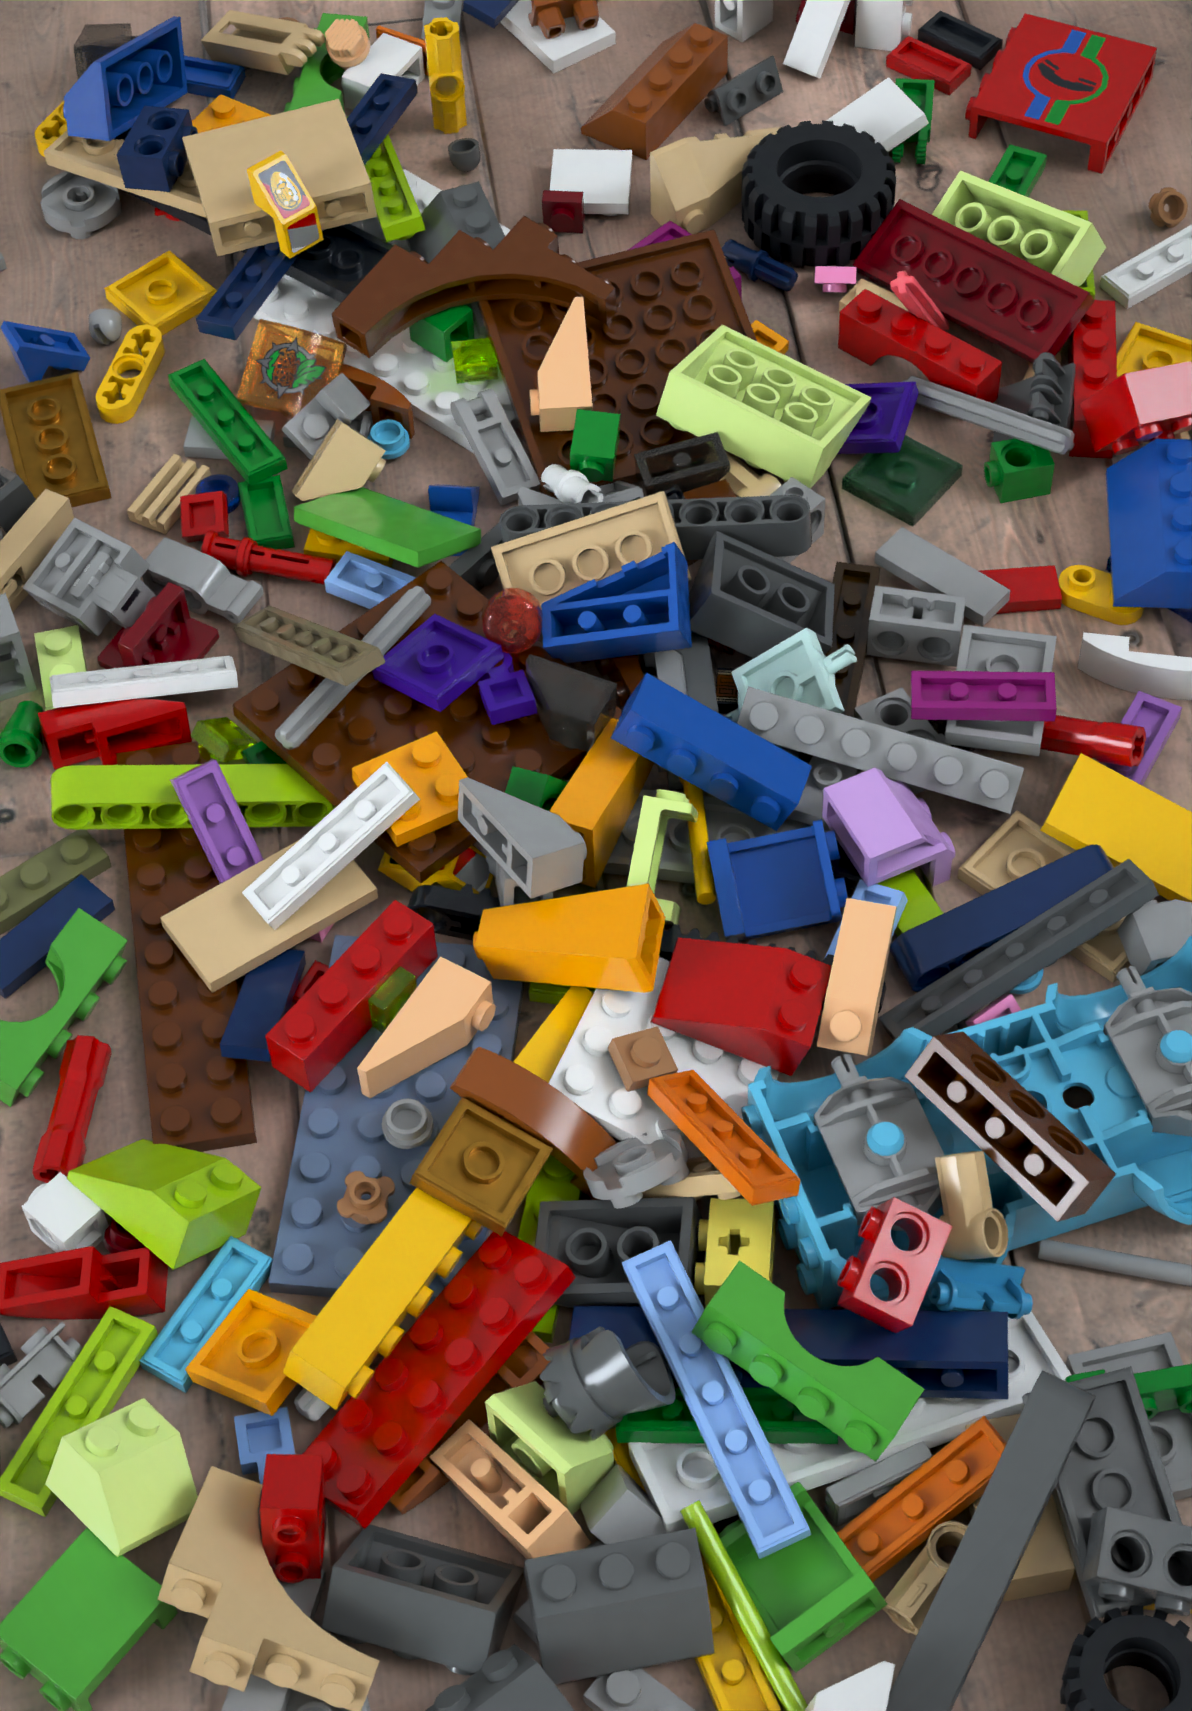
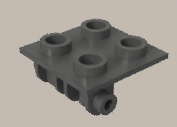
M1048 352L1041 353L1033 362L1035 376L999 388L997 405L1069 429L1076 364L1073 362L1061 366L1053 354ZM994 431L993 442L1013 439Z

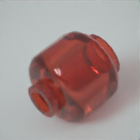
M506 588L496 592L488 600L483 612L482 621L485 637L501 645L502 652L520 653L530 649L538 641L542 632L543 613L539 601L530 592L520 588Z

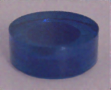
M223 474L211 475L200 481L196 487V494L223 491L227 496L228 514L233 512L240 504L241 498L238 484L230 476Z

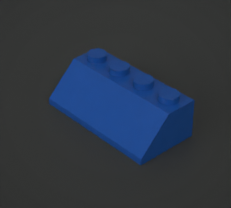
M171 17L97 59L89 66L64 96L63 115L67 121L68 136L110 141L134 125L144 106L166 107L188 93L180 17Z
M1155 439L1106 468L1113 607L1192 609V439Z

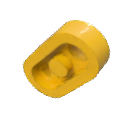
M1073 565L1064 569L1059 576L1058 582L1062 604L1071 609L1117 625L1135 623L1143 615L1144 607H1113L1112 578L1110 573L1086 565Z

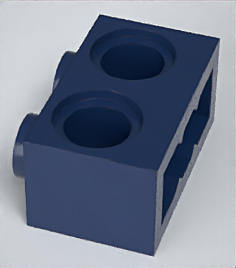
M143 107L116 155L125 188L171 192L178 177L182 176L187 162L182 137L198 133L196 127L192 125L188 109Z

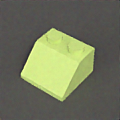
M536 1381L493 1394L485 1401L490 1438L558 1499L572 1515L581 1508L580 1504L614 1467V1447L609 1438L603 1434L599 1438L592 1440L590 1436L591 1429L584 1433L573 1434L559 1415L555 1418L551 1417L543 1404L545 1390Z
M144 1398L63 1436L45 1483L116 1557L187 1521L198 1497L180 1432Z

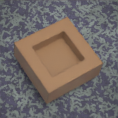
M658 1026L612 1038L607 1048L627 1092L647 1087L649 1079L653 1077L674 1074L678 1071Z

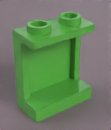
M800 1482L792 1485L790 1489L810 1528L811 1536L759 1559L741 1520L728 1525L719 1534L721 1542L771 1635L770 1640L795 1673L887 1605V1602L874 1583L861 1568Z
M86 1528L0 1623V1647L3 1650L0 1653V1661L20 1679L23 1680L30 1673L41 1682L43 1686L39 1689V1692L59 1711H67L70 1707L75 1711H91L93 1708L88 1700L90 1695L153 1623L164 1630L177 1615L178 1611L175 1606L157 1600L161 1590V1585L123 1555L116 1557L89 1528Z

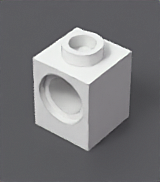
M61 1172L50 1182L38 1186L31 1193L28 1201L22 1206L31 1231L56 1253L89 1246L96 1247L104 1239L105 1230L109 1227L104 1211L68 1181L67 1177Z

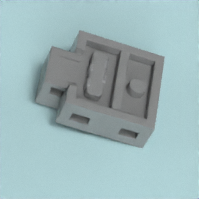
M75 517L22 587L41 606L96 636H99L110 620L124 628L132 627L145 611L149 600L156 596L140 580L150 565L133 547Z

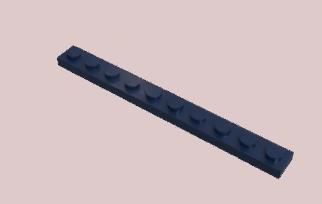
M381 73L347 117L364 166L418 94L416 80ZM279 242L248 249L196 318L199 332L237 340L299 254L288 258L280 251Z

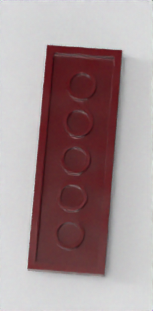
M901 199L898 200L853 263V267H857L856 271L859 274L890 290V282L897 279V273L906 271L909 276L915 277L946 319L1031 363L1044 352L1055 356L1094 302L1089 292Z

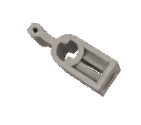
M164 537L145 559L150 566L142 576L144 584L156 596L168 582L184 588L188 610L193 613L205 614L207 610L226 617L230 622L238 624L264 594L263 587L257 582L247 581L232 575L226 566L216 558L167 537Z

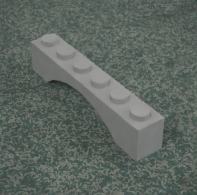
M749 686L737 722L740 726L773 744L864 771L877 768L882 770L888 778L1009 814L1011 813L1024 768Z

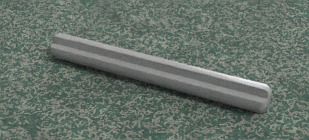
M910 376L908 380L902 381L916 382L919 394L915 404L1061 455L1071 451L1074 447L1073 440L1075 434L1067 428L915 376Z
M419 586L409 589L361 641L378 647L384 656L431 605V597ZM364 676L348 686L325 678L276 730V739L288 750L299 747Z

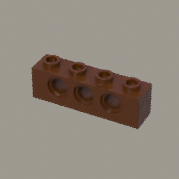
M963 1031L933 1036L905 1074V1077L1057 1222L1085 1214L1116 1175L1112 1169Z

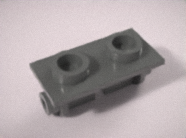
M768 57L719 87L709 91L707 98L704 100L707 110L720 113L723 125L726 126L781 94L783 88L775 57Z

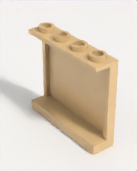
M339 99L182 137L191 174L193 173L217 257L278 242L273 217L254 203L247 169L280 150L287 155L316 204L321 230L377 217L371 182Z

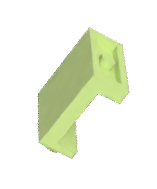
M657 789L656 797L643 796L627 887L649 883L655 894L669 819L674 818L697 822L698 811L693 804L689 803L686 794ZM656 898L665 915L664 924L678 925L681 907L674 901Z

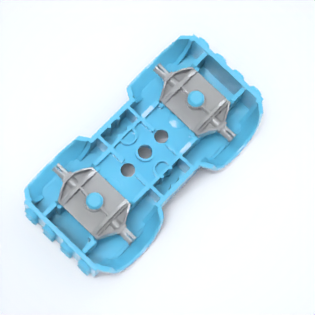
M1192 936L1188 938L1183 947L1174 956L1144 975L1139 976L1135 966H1129L1128 971L1127 968L1120 970L1116 978L1121 985L1087 995L1068 996L1059 994L1058 983L1050 984L1047 987L1044 1004L950 1032L963 1031L1116 1173L1115 1177L1085 1214L1057 1222L984 1153L992 1205L994 1209H998L1006 1220L1008 1245L1005 1253L1000 1257L970 1261L1002 1264L1007 1252L1146 1206H1150L1156 1212L1185 1225H1192ZM914 1027L904 1029L890 1046L857 1065H854L850 1054H843V1061L840 1056H837L831 1062V1066L835 1071L832 1075L809 1081L785 1083L772 1079L770 1065L759 1069L754 1082L748 1084L747 1106L741 1108L743 1121L801 1179L798 1196L775 1200L774 1205H776L781 1217L777 1221L781 1240L786 1250H795L800 1264L796 1265L800 1285L806 1295L814 1294L820 1309H831L840 1306L837 1303L843 1288L838 1286V1279L849 1257L852 1255L857 1257L864 1241V1238L858 1236L859 1228L866 1213L872 1206L877 1208L882 1203L896 1197L939 1219L944 1212L935 1157L969 1151H982L905 1077V1074L932 1039V1036ZM1079 1086L1087 1089L1092 1094L1093 1103L1090 1106L1086 1105L1079 1109H1074L1064 1102L1063 1093L1070 1087ZM893 1225L891 1229L893 1243L899 1249L907 1251L909 1248L907 1233L902 1228ZM873 1274L870 1280L873 1294L878 1299L887 1301L889 1287L882 1277ZM920 1307V1308H919V1311H921V1310L942 1311V1310H940V1309H935V1308H927V1307Z

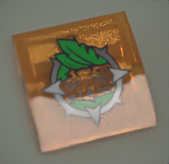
M260 319L236 399L241 404L278 411L286 418L292 419L320 390L340 374L348 346L343 342L317 333Z

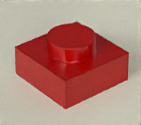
M223 491L180 496L182 538L187 543L203 541L205 534L209 530L217 531L220 537H229L227 496Z

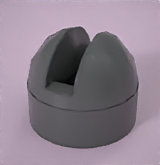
M462 138L448 146L450 161L459 171L471 172L478 166L481 153L477 140Z

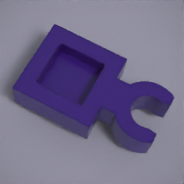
M503 652V663L498 667L491 668L478 682L480 696L492 725L537 713L535 697L523 670L514 672L512 657L508 652Z

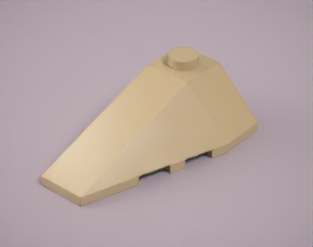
M781 127L749 130L743 136L731 138L726 133L715 134L713 140L699 141L697 137H687L650 152L651 215L661 226L668 221H672L690 234H696L711 227L742 201V170L750 151L756 145H759V142L769 133L777 134L778 129Z

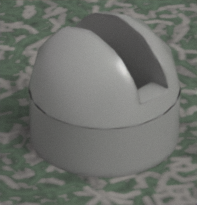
M112 309L93 311L89 315L91 337L97 343L108 345L111 341L118 340L122 331L121 315Z

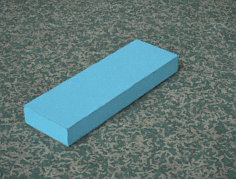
M230 1236L140 1359L142 1369L186 1393L193 1384L185 1370L246 1291L248 1289L256 1292L260 1290L270 1276L273 1258Z

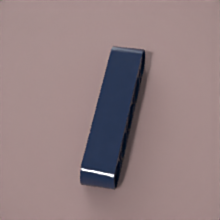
M1100 845L1086 846L902 933L891 943L889 951L913 992L918 993L1115 867Z

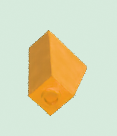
M615 718L609 720L550 809V812L559 815L575 832L580 833L587 847V857L584 860L583 881L580 884L594 888L597 886L654 762L611 739L619 720Z
M649 883L483 910L479 929L473 936V947L477 958L484 961L493 979L641 993L652 992L665 915Z

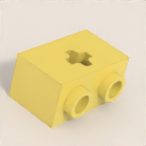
M710 1198L709 1219H700L698 1230L699 1251H706L705 1262H696L695 1291L697 1295L705 1296L706 1307L739 1260L773 1283L776 1238L774 1201L752 1206L746 1199L720 1200L719 1198Z

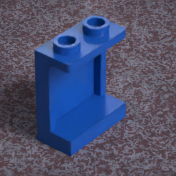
M822 819L812 821L813 826L730 843H727L726 838L707 842L726 940L733 935L737 936L739 942L842 920L840 908L845 907L848 895L844 877L834 879L831 861L840 859L834 830L825 832Z

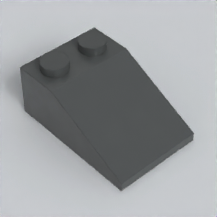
M642 1198L629 1207L619 1209L613 1207L611 1200L540 1202L535 1248L567 1264L576 1276L575 1280L554 1304L574 1308V1306L641 1307L621 1262L670 1240L695 1289L696 1262H704V1251H699L698 1246L699 1220L702 1219L695 1198Z

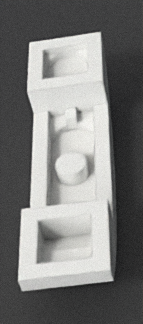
M1083 632L1078 669L1106 684L1129 692L1138 693V691H1142L1157 698L1192 700V657L1129 651L1130 637Z

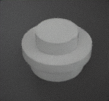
M401 1099L394 1102L385 1112L382 1119V1131L384 1137L391 1145L401 1149L416 1148L430 1138L433 1132V1118L429 1109L419 1101Z

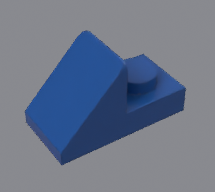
M3 321L0 327L19 368L29 383L42 380L48 366L58 370H65L67 368L84 371L90 360V356L75 333Z
M441 484L428 486L431 512L474 526L480 495L479 487ZM467 550L454 554L452 556H461Z

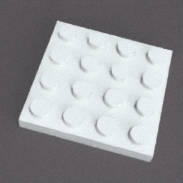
M659 957L652 992L641 993L596 988L549 1084L587 1112L610 1136L620 1141L628 1138H638L644 1144H651L655 1140L664 1139L661 1130H675L681 1134L689 1153V1158L706 1157L647 1095L648 1086L627 1092L607 1049L612 1038L658 1026L678 1068L677 1073L694 1070L742 1120L741 1108L747 1106L748 1084L753 1083L758 1070L766 1066L651 1023L669 965V961ZM771 1069L772 1079L777 1080L780 1072Z

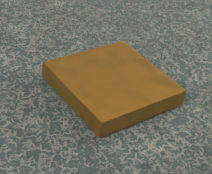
M462 1097L414 1172L410 1184L502 1236L548 1160L553 1148Z

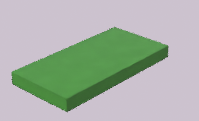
M366 488L330 494L294 506V521L298 524L417 568L481 544L480 528Z

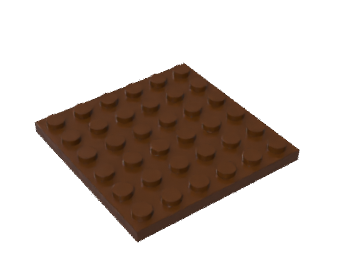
M715 230L577 262L580 267L593 275H601L610 281L613 287H615L617 313L607 324L585 314L592 411L620 414V434L613 482L601 480L589 483L597 486L611 484L616 481L633 484L704 466L708 462L710 455L719 449L713 448L706 440L688 431L675 429L668 421L656 416L669 372L721 325L757 341ZM517 298L477 301L531 464L538 476L541 493L557 499L554 492H550L543 487L546 483L541 482V476L545 468L552 464H559L566 470H570V451L574 430L540 432L539 415L531 416L530 389H538V370L569 308L545 301Z
M442 561L338 632L361 641L409 589L419 586L431 597V605L385 655L433 614H437L501 645L502 652H508L512 657L514 672L524 671L535 697L537 713L492 725L480 696L478 686L480 679L443 711L439 712L374 679L373 672L371 671L356 684L299 747L288 750L276 739V730L325 677L292 663L233 703L234 716L335 807L358 788L352 778V767L436 731L468 778L505 793L513 766L561 779L581 764L611 718L619 719L623 711L560 658H552L543 648L542 643ZM502 660L498 662L494 667L500 666L503 663ZM458 820L399 847H396L386 830L374 842L419 883H422L476 843L477 840Z

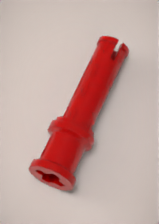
M211 530L205 534L201 547L202 553L216 558L227 569L235 570L238 576L244 577L257 572L325 585L324 580L337 564L334 558L329 559L258 546L253 538L244 537L242 540L218 536L217 531Z

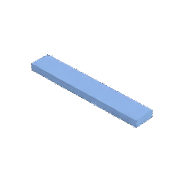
M671 1240L621 1262L759 1559L811 1536L810 1528L728 1358L712 1351L703 1340L691 1333L704 1312V1308Z

